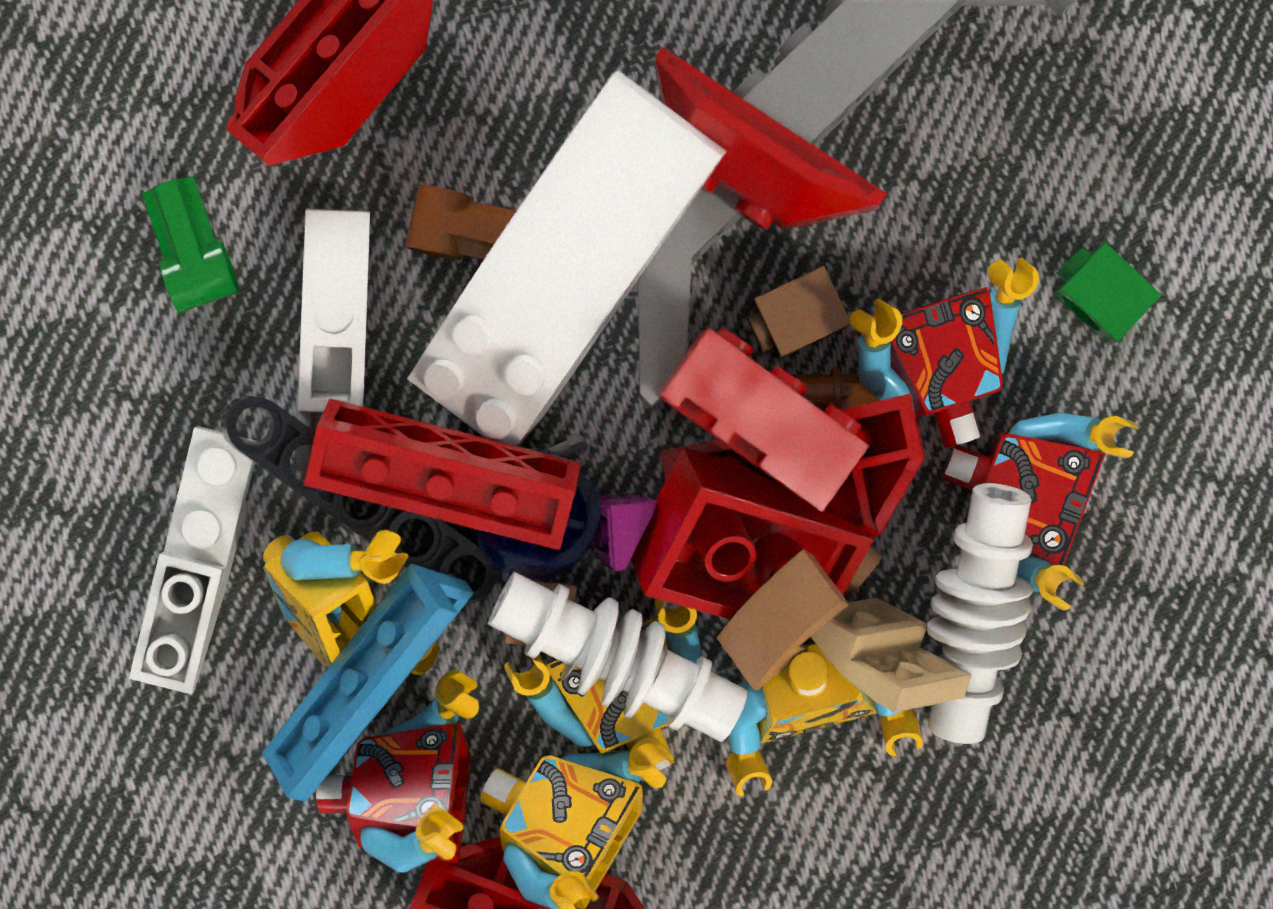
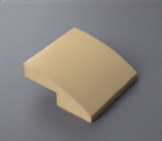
M878 598L848 602L849 605L811 636L825 657L845 678L871 699L894 713L962 699L965 697L972 676L971 673L920 648L928 625L927 623Z

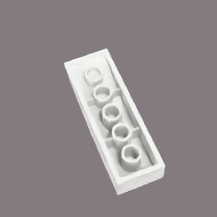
M619 70L615 71L510 220L407 379L485 438L519 446L549 410L724 156L726 150Z

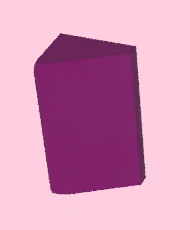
M640 493L593 496V500H590L594 557L614 571H624L657 507V501Z

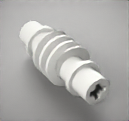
M988 483L976 485L973 488L967 523L960 524L955 529L954 534L955 544L962 549L958 569L940 571L935 577L937 587L946 593L936 594L931 599L930 605L932 610L940 616L931 618L927 622L926 630L928 635L944 643L941 655L943 660L972 674L964 698L933 704L928 724L929 730L934 735L954 743L971 744L984 739L991 706L998 704L1003 698L1004 687L997 679L998 670H1005L1016 666L1022 656L1020 643L1026 636L1027 631L1024 620L1031 611V602L1028 596L1032 594L1035 588L1027 580L1017 576L1019 561L1028 558L1031 554L1033 543L1031 538L1025 535L1031 497L1015 487Z
M516 572L510 576L491 612L488 625L526 643L524 653L532 658L537 657L542 651L564 662L565 666L560 682L575 667L582 669L578 693L585 695L599 678L604 680L601 705L608 707L623 690L628 693L624 716L629 719L633 717L642 703H645L667 714L666 725L675 730L680 729L686 724L720 742L724 741L730 734L741 715L748 690L711 672V660L700 656L693 663L668 650L667 645L664 644L665 626L654 621L640 633L642 614L631 609L617 622L619 602L610 597L602 601L594 611H591L567 599L570 589L561 584L552 591Z

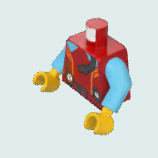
M1022 257L1016 262L1014 274L1013 269L1003 260L995 261L990 265L988 277L998 287V289L993 290L991 293H989L988 287L903 313H900L895 307L878 298L874 302L876 307L874 317L861 309L854 311L850 315L849 322L852 328L856 330L859 338L858 364L860 383L879 401L911 394L916 418L934 413L944 448L981 437L970 401L996 393L1002 389V374L1005 370L1012 332L1021 299L1030 296L1037 288L1039 282V273L1036 268Z
M1055 413L1020 420L1011 428L1009 433L996 434L988 456L963 446L955 445L952 447L945 463L941 479L973 491L976 485L994 483L1015 487L1030 495L1031 505L1025 535L1031 538L1033 546L1028 558L1019 561L1017 576L1027 580L1035 588L1034 591H1040L1043 598L1060 610L1065 611L1072 606L1056 597L1058 585L1065 580H1073L1078 585L1084 586L1083 579L1064 566V563L1106 454L1102 452L1119 458H1129L1133 455L1134 451L1118 448L1114 444V436L1120 428L1139 429L1138 425L1130 420L1118 416H1109L1100 420L1099 418L1067 413ZM969 507L966 512V518H968Z
M458 670L448 671L441 677L435 688V699L416 716L380 735L364 737L358 742L352 775H327L316 789V801L320 814L347 813V821L358 846L364 849L367 854L397 872H408L430 860L459 863L472 756L460 723L456 722L458 721V716L465 719L475 717L479 710V703L477 699L468 695V693L476 689L477 681Z

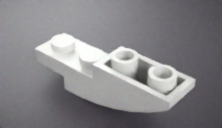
M306 208L298 420L315 432L329 398L363 407L370 211ZM305 444L297 448L296 469L308 468L313 445Z
M200 426L194 427L165 549L158 557L129 679L188 694L194 693L223 600L248 506L246 497L255 464L233 449L225 441L220 431ZM239 437L245 443L254 444L259 442Z

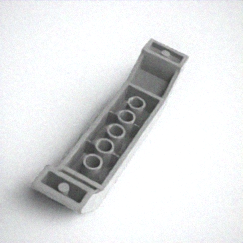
M828 0L825 4L827 9L821 15L824 21L814 31L806 23L803 24L778 49L780 54L775 59L778 65L767 76L758 68L733 93L816 147L960 7L1049 6L1060 17L1077 0ZM717 186L712 194H708L701 189L699 190L638 279L640 399L650 410L661 401L656 396V393L688 350L691 266L742 218L734 210L739 200Z

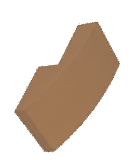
M802 550L775 573L740 608L718 635L717 639L754 690H759L786 668L797 655L805 652L807 648L803 642L846 608L849 603L812 553Z

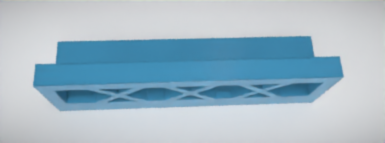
M410 564L262 752L287 798L306 802L326 776L332 772L472 597L474 592L466 580Z

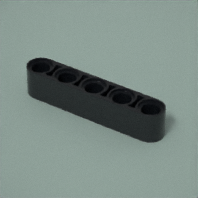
M243 396L233 400L225 408L221 417V431L225 441L233 449L368 543H371L377 532L381 530L397 533L399 526L404 521L419 519L425 527L426 539L417 551L406 553L409 557L403 565L404 568L407 569L410 564L448 575L451 563L456 558L470 555L477 565V575L475 580L469 585L474 594L467 603L480 601L492 591L496 582V567L493 559L483 549L442 520L373 503L372 508L365 515L351 517L343 506L344 495L305 486V480H297L290 469V458L298 447L305 444L313 445L316 432L277 404L263 397ZM259 407L267 414L269 430L261 441L254 444L245 443L237 434L236 421L239 414L245 409ZM398 547L394 551L395 553H403Z

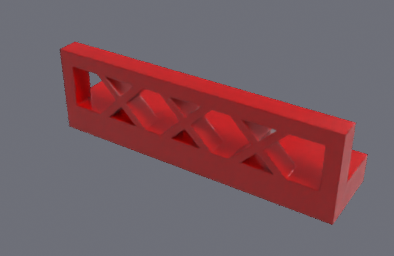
M329 398L316 428L304 485L560 550L576 491L581 462Z

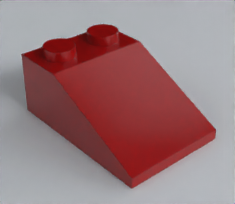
M683 447L655 500L657 501V507L631 557V561L645 596L731 620L740 608L775 573L802 550L812 553L843 595L874 539L871 533L826 509L823 512L815 509L790 490L741 464ZM811 636L806 640V642L816 644Z

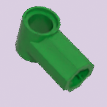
M190 176L174 179L143 192L142 195L153 226L152 228L163 258L159 260L162 277L176 311L180 313L239 293V285L233 265L223 241L216 238L197 178Z

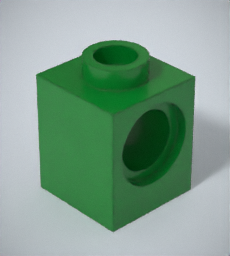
M1106 242L1096 247L1091 253L1084 246H1081L1056 273L1064 282L1053 293L1107 345L1117 343L1162 296Z

